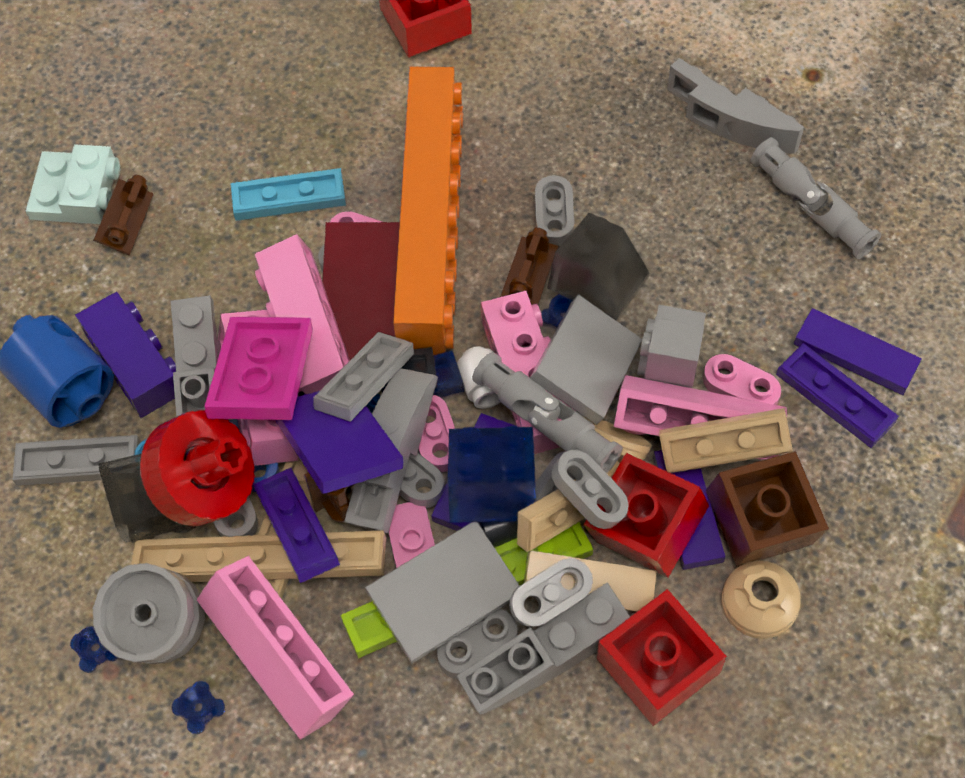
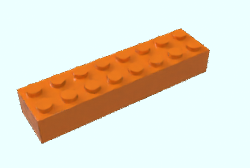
M410 67L394 330L395 337L413 343V349L432 347L434 363L446 364L447 349H454L453 315L456 313L454 282H457V218L460 215L458 188L461 187V165L459 163L460 158H462L461 128H463V106L456 105H462V82H455L454 67Z

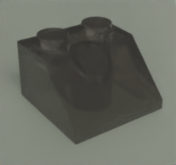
M588 213L555 252L547 289L571 300H574L579 294L611 318L617 320L646 282L650 272L624 228L609 222L603 217Z
M187 451L184 454V461H186ZM141 454L98 464L115 527L125 543L153 539L156 535L169 532L185 533L196 528V526L183 525L169 519L152 503L142 482L140 470ZM191 480V482L198 488V484Z

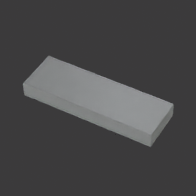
M378 332L313 397L314 409L351 422L414 355L413 343Z
M138 435L16 443L12 480L16 486L139 478V470L137 469L134 454L141 441Z

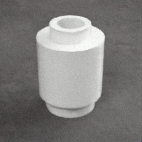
M477 346L463 353L457 362V367L468 399L474 402L477 408L484 409L493 407L501 402L498 400L496 393L485 385L480 386L476 384L472 379L474 370L482 358L494 352L491 349Z

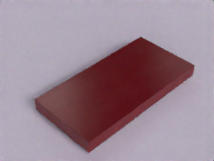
M326 222L322 282L350 360L378 332L395 337L394 308L400 222Z

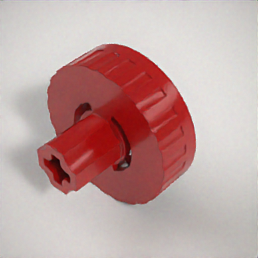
M205 410L189 411L159 425L147 438L141 454V477L148 497L162 514L183 525H204L234 514L247 501L255 477L252 452L244 435L241 434L237 426L232 424L229 419H208ZM193 447L187 454L186 461H184L183 459L185 452L187 451V449ZM191 480H193V481H194L196 484H198V485H201V486H204V487H205V486H209V487H208V488H203V489L197 488V487L191 482Z

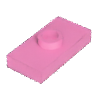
M408 502L398 504L395 507L389 529V538L396 568L435 545L426 506H417Z

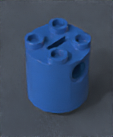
M31 315L21 317L13 326V334L0 350V371L3 376L51 426L58 428L73 426L93 416L102 407L113 386L114 374L111 368L61 318L54 315L39 316L35 319Z

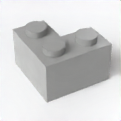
M659 305L655 319L648 318L637 375L643 376L644 379L692 388L699 359L706 313Z

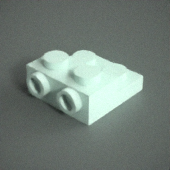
M74 144L72 153L42 151L26 208L29 219L100 224L112 196L113 180H117L120 174V162L117 157H114L111 147Z

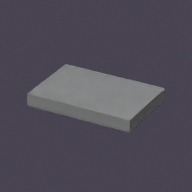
M578 294L570 304L530 378L597 425L605 417L643 339Z
M475 520L368 585L365 589L407 658L413 664L510 603L511 595L519 587V584Z

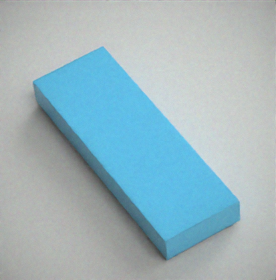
M341 168L231 183L235 221L346 206Z

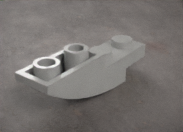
M681 58L677 59L670 66L667 90L687 103L686 118L721 137L753 148H757L762 142L772 137L778 141V147L784 153L794 154L799 149L804 126L799 124L792 116L784 114L771 105L762 96L756 95L747 88H744L736 96L727 87L719 85L704 75L700 69L691 66Z
M210 295L171 301L176 372H173L176 417L189 411L205 410L204 406L221 351L220 342L216 335L214 301ZM193 447L187 449L185 453L189 452Z
M400 368L388 382L372 415L403 456V469L355 484L344 522L375 531L384 530V533H389L409 456H417L438 379L436 375Z
M607 582L536 630H533L531 627L457 675V678L478 714L482 715L543 685L596 653L599 640L630 618V616Z

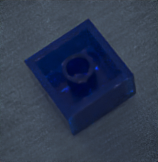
M507 426L501 428L465 427L449 429L448 500L450 523L518 521V512L536 502L533 427Z

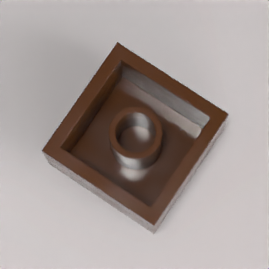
M796 451L719 472L706 489L736 567L748 562L760 561L811 546L829 529Z

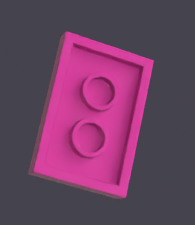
M230 317L204 406L207 418L292 420L313 331L311 318Z

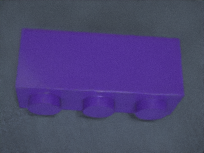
M116 291L75 314L85 336L99 357L111 368L115 381L140 418L145 417L175 399L173 372H176V364L170 356L166 359L162 358L158 351L163 348L151 328L146 331L142 329L140 323L143 322V318L132 301L125 304Z

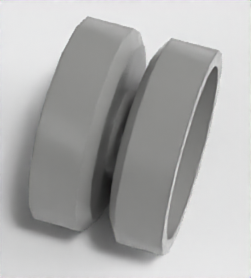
M142 563L127 565L113 573L99 589L93 606V623L101 644L116 657L138 663L161 664L173 662L190 651L200 638L205 622V611L196 600L200 595L196 585L183 574L152 564ZM151 610V617L148 619V615Z

